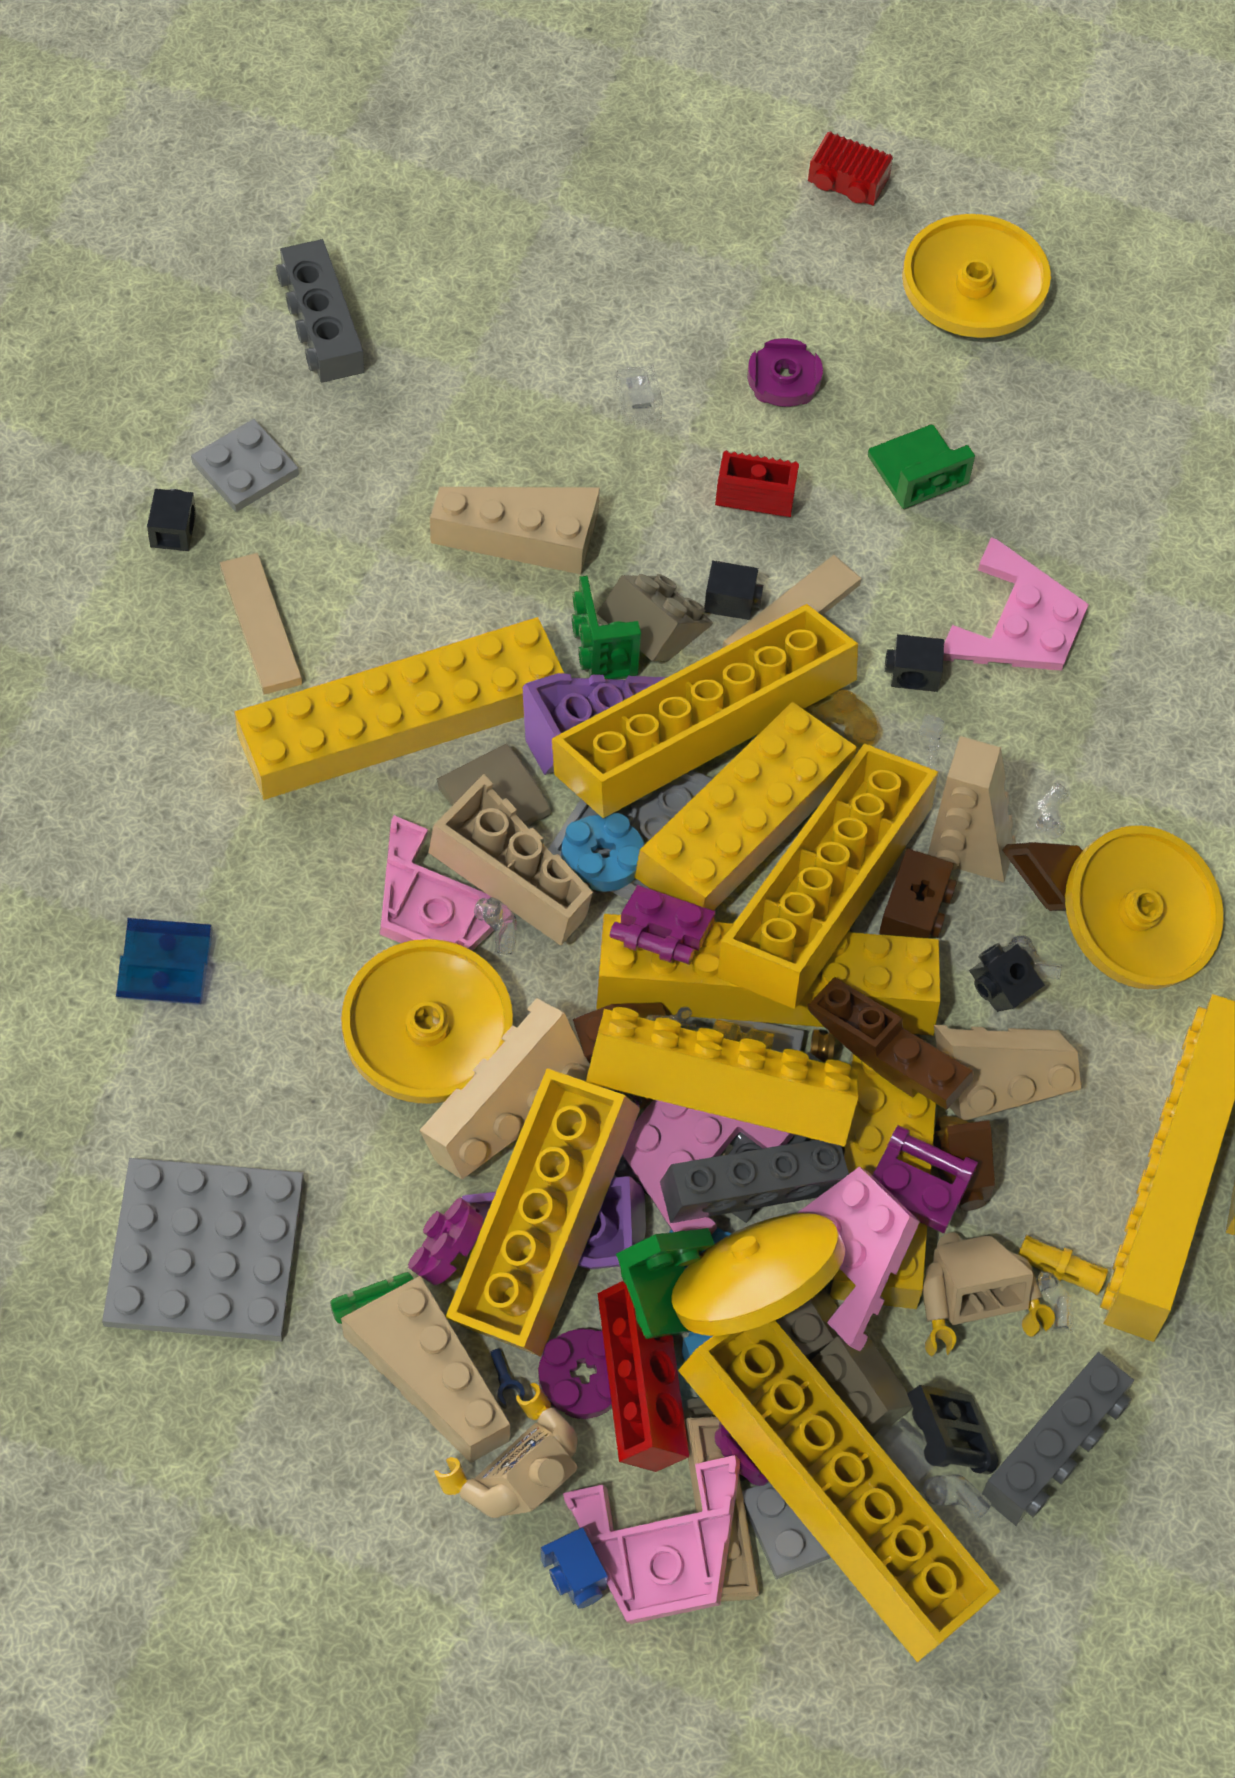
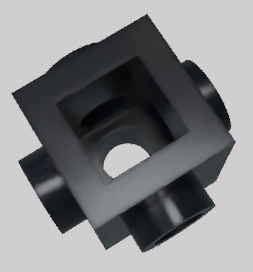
M1000 943L992 945L979 954L978 957L981 962L969 970L975 979L974 985L977 992L982 998L989 1001L997 1012L1014 1009L1045 986L1034 969L1035 964L1032 957L1018 943L1002 947Z

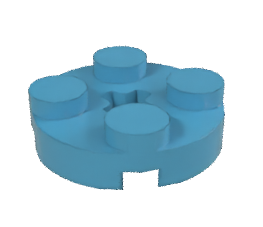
M613 813L605 818H602L600 815H593L573 821L567 826L561 847V858L583 882L590 884V889L603 892L615 891L627 886L634 880L639 850L644 846V843L638 831L630 825L629 819L623 814ZM597 848L611 850L608 858H603L600 853L593 854L592 851H595Z

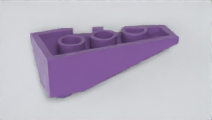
M557 673L526 683L523 686L525 741L543 774L546 775L554 772L553 737L667 677L628 676L625 680L605 679L604 675H591L590 678H571V674Z
M630 1176L612 1178L578 1266L589 1269L620 1267L616 1253L644 1240L646 1233L644 1188ZM496 1192L463 1195L462 1199L481 1211L479 1214L483 1216L484 1223Z

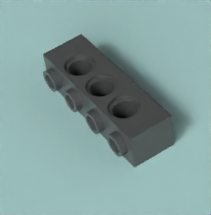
M320 239L280 248L281 264L276 265V273L280 286L288 287L289 292L285 293L290 315L297 314L299 320L295 321L298 339L300 343L307 342L309 348L305 349V356L309 370H317L321 383L364 373L363 349L324 240Z
M811 1140L671 1164L661 1179L660 1185L670 1223L818 1198L849 1175L840 1145L820 1140Z

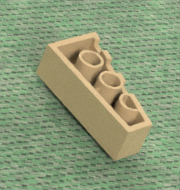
M439 487L430 516V540L432 544L582 574L599 513L600 487Z
M962 736L959 737L947 776L928 855L954 863L952 871L960 869L1005 882L1010 860L1002 849L1007 844H1016V839L1011 833L1013 820L1012 815L1008 814L1009 795L1004 789L1006 776L1001 747Z
M483 774L434 824L428 853L556 943L562 945L585 920L593 891L558 854L553 855L542 843L543 837L534 827L529 829L516 815L517 809L507 798L504 800L500 798L492 789L493 783Z
M538 998L527 1008L530 1014L518 1027L512 1025L501 1039L504 1043L489 1060L483 1058L473 1069L474 1075L462 1090L456 1088L419 1130L434 1160L462 1180L519 1137L547 1068L586 1082L590 1066L565 1013Z
M421 1276L341 1318L343 1337L356 1347L470 1463L510 1441L509 1421Z

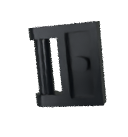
M919 1385L907 1393L913 1407V1419L923 1431L927 1441L924 1456L930 1465L946 1467L950 1464L970 1467L975 1473L989 1475L996 1470L998 1456L972 1395L925 1385ZM951 1439L968 1442L970 1449L953 1446Z

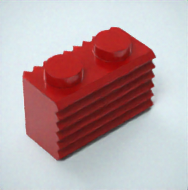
M830 131L827 132L810 161L808 181L814 183L821 190H832L843 194L855 203L864 202L874 206L890 178L893 156L886 154L884 151L880 152L878 149L873 150L871 146L860 145L858 141L847 140L845 136L840 137L838 133L834 135Z
M728 450L724 451L719 470L715 505L791 517L799 469L798 462L794 461L791 463L789 460L784 462L781 458L776 461L773 457L768 459L766 456L760 458L759 455L753 457L751 454L745 456L743 452L737 454L735 451L732 453Z

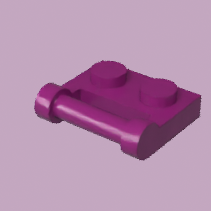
M897 1125L873 1176L920 1223L945 1234L974 1175L978 1162L968 1157L962 1160L909 1135L910 1130ZM901 1151L955 1175L956 1179L953 1185L898 1160Z

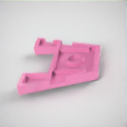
M991 537L980 561L978 571L1012 582L1015 585L992 638H987L952 625L944 642L943 660H973V663L988 664V662L1009 663L1013 667L1062 671L1089 604L1003 543Z
M394 815L390 826L380 935L399 943L421 939L443 940L459 944L473 951L513 912L485 892L414 864L426 840L428 829Z
M653 1100L635 1121L622 1156L673 1232L709 1228L712 1235L717 1226L709 1217L670 1223L660 1181L670 1165L720 1156L739 1132L763 1149L786 1145L795 1134Z
M858 1167L797 1213H811L827 1217L835 1224L844 1242L845 1256L840 1269L856 1286L827 1323L850 1347L861 1351L868 1338L863 1333L871 1315H878L885 1301L880 1295L890 1273L897 1274L920 1221L870 1172Z
M735 1455L695 1464L703 1510L699 1513L614 1531L607 1487L598 1485L563 1493L565 1503L569 1510L572 1511L579 1527L584 1528L608 1576L607 1585L626 1622L634 1624L720 1605L740 1471L739 1458Z

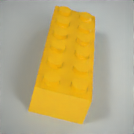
M792 701L639 850L635 878L651 890L714 911L823 801L854 758L857 747Z
M615 1007L613 1011L604 1009L586 1082L845 1147L858 1100V1071L851 1070L852 1067L849 1064L834 1059H828L826 1063L810 1060L806 1053L794 1049H784L783 1053L766 1049L764 1043L754 1039L744 1038L741 1039V1042L725 1039L721 1032L709 1028H699L698 1032L681 1028L679 1022L669 1018L659 1017L655 1021L640 1018L636 1011L624 1007Z
M851 1053L849 1065L852 1067L851 1070L858 1071V1100L845 1147L842 1146L848 1173L850 1174L858 1167H861L873 1175L897 1125L910 1130L909 1135L933 1146L936 1103L919 1092L912 1098ZM901 1151L898 1160L931 1175V1164ZM919 1222L897 1274L890 1273L880 1295L885 1300L883 1305L917 1309L923 1291L927 1225ZM839 1268L836 1275L830 1281L829 1294L832 1299L845 1301L856 1285Z
M548 1068L546 1069L445 1316L447 1319L462 1327L541 1357L640 1111V1108L626 1095Z

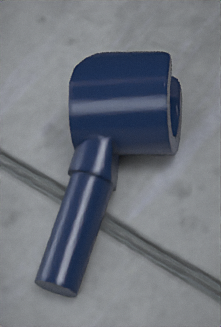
M501 1349L492 1350L491 1356L500 1384L497 1401L501 1407L506 1409V1401L502 1394L504 1390L515 1389L522 1401L525 1391L522 1384L513 1380L509 1374Z

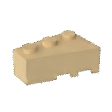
M934 1025L937 1049L973 1070V1081L950 1106L951 1110L960 1119L966 1121L1081 1089L1078 1051L1058 1030L1008 1028V1031H987L984 1027H971V1030L949 1029L947 1025Z

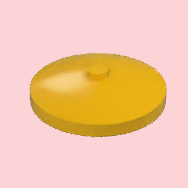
M960 214L937 220L926 226L914 237L905 254L902 280L909 301L926 320L954 334L986 338L1014 332L1027 325L1038 315L1048 295L1051 271L1048 259L1041 246L1020 227L1001 218L989 215Z
M1142 825L1114 829L1089 844L1077 857L1069 873L1066 884L1065 906L1072 934L1090 962L1113 980L1139 989L1167 988L1199 972L1216 951L1221 938L1224 919L1219 887L1210 868L1202 857L1179 837L1162 829Z
M435 939L412 940L383 950L371 958L357 972L347 989L343 1001L341 1016L342 1035L345 1048L353 1065L375 1088L389 1096L407 1102L441 1103L445 1102L456 1088L462 1090L473 1078V1069L483 1058L489 1060L504 1043L501 1038L513 1024L512 1004L507 988L499 974L477 953L448 941Z
M787 1214L754 1223L715 1243L714 1246L708 1248L700 1255L701 1259L690 1264L683 1271L672 1291L673 1308L682 1325L689 1331L700 1335H729L763 1326L802 1306L832 1280L843 1263L845 1256L844 1242L835 1224L827 1217L817 1214Z

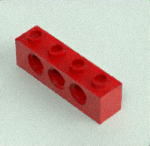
M621 1281L597 1293L618 1458L620 1463L657 1472L689 1458L673 1336L645 1338L642 1328L636 1320V1311L627 1285L624 1281Z

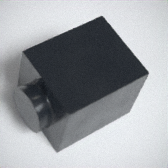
M712 560L706 589L704 613L750 620L752 607L760 608L764 585L757 584L759 568Z

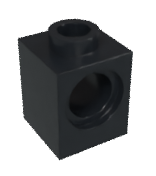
M179 489L154 490L147 523L150 548L189 551L196 518L194 492H184Z
M897 634L894 650L887 649L884 672L892 673L891 687L938 692L943 672L944 639Z

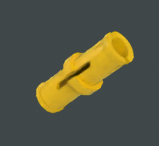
M1027 1234L1018 1255L1026 1258L1031 1266L1052 1275V1280L1060 1283L1062 1279L1082 1287L1095 1295L1099 1294L1108 1272L1106 1268L1072 1255L1073 1250L1065 1247L1063 1250L1052 1247Z

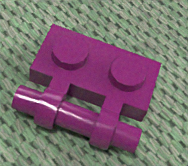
M637 885L621 912V923L614 922L610 931V938L624 942V947L634 951L642 948L659 954L660 960L673 963L676 960L690 965L695 950H700L714 925L716 912Z

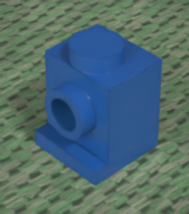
M583 1527L541 1547V1562L544 1568L552 1564L554 1565V1568L549 1570V1574L560 1596L568 1593L573 1605L576 1604L579 1609L588 1607L602 1598L603 1594L601 1591L607 1589L608 1576Z

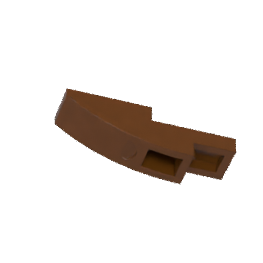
M836 977L808 1004L810 1013L840 1043L876 1073L912 1098L919 1092L947 1110L973 1081V1070L904 1029L903 1019Z

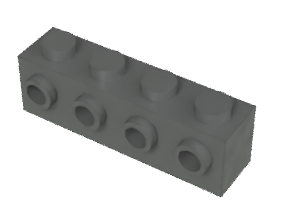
M1098 1351L988 1479L980 1497L1015 1526L1018 1525L1027 1513L1034 1518L1049 1500L1050 1496L1046 1493V1490L1055 1480L1060 1485L1065 1482L1078 1465L1073 1459L1079 1451L1084 1448L1087 1452H1090L1104 1435L1105 1430L1101 1426L1107 1418L1111 1416L1117 1420L1131 1403L1132 1398L1127 1393L1134 1379Z

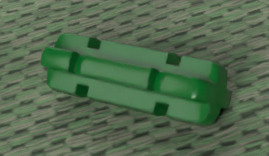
M404 1272L393 1276L392 1282L388 1283L385 1279L353 1291L354 1295L351 1297L344 1294L333 1298L330 1301V1308L337 1323L342 1324V1317L413 1280L412 1275L409 1272Z

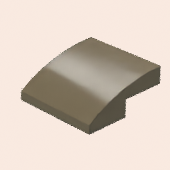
M507 743L437 778L439 791L452 806L485 774L493 783L492 789L502 800L507 798L517 809L516 815L526 826L551 814L550 807L538 786Z

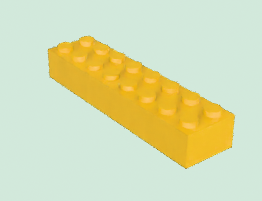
M805 604L553 737L554 775L596 813L605 818L759 734L792 701L805 709L856 681L858 643L811 606Z
M535 617L234 711L237 736L262 798L266 800L523 718V686L528 682L557 673H564L539 618Z
M864 743L721 940L717 978L795 1009L932 809L939 771Z
M604 914L596 1010L610 1004L661 1002L666 1015L824 1027L810 1013L808 1004L836 977L903 1019V1028L912 1034L934 1036V1025H936L940 1006L939 939L847 932L797 1007L793 1009L717 978L721 940L734 923L714 922L700 950H695L693 960L688 965L676 960L673 963L660 960L659 954L642 948L634 951L624 947V942L610 938V931L614 922L621 923V915Z
M1215 994L1211 995L1206 1009L1197 1007L1192 1024L1187 1030L1181 1048L1183 1053L1176 1065L1170 1083L1172 1088L1160 1114L1159 1121L1161 1123L1147 1157H1149L1146 1170H1143L1136 1190L1138 1196L1134 1207L1131 1208L1124 1228L1126 1234L1123 1243L1118 1248L1112 1266L1114 1272L1110 1283L1108 1282L1100 1304V1308L1108 1310L1104 1325L1152 1342L1157 1338L1171 1311L1235 1101V1001Z
M776 1320L748 1331L713 1336L696 1348L678 1371L916 1662H919L1001 1592Z

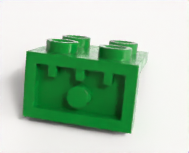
M932 424L868 449L869 459L902 509L969 484L975 460V454L969 445L955 450L950 449Z
M579 576V591L572 592L575 614L571 615L574 637H580L582 646L578 647L581 670H588L589 676L604 675L605 679L619 680L626 679L628 676H638L641 642L639 622L616 621L608 625L598 626L588 576Z
M709 1228L655 1234L616 1253L622 1279L627 1285L636 1311V1320L642 1328L646 1339L691 1332L680 1322L673 1308L671 1296L678 1278L685 1270L684 1266L699 1261L701 1259L699 1252L715 1245Z

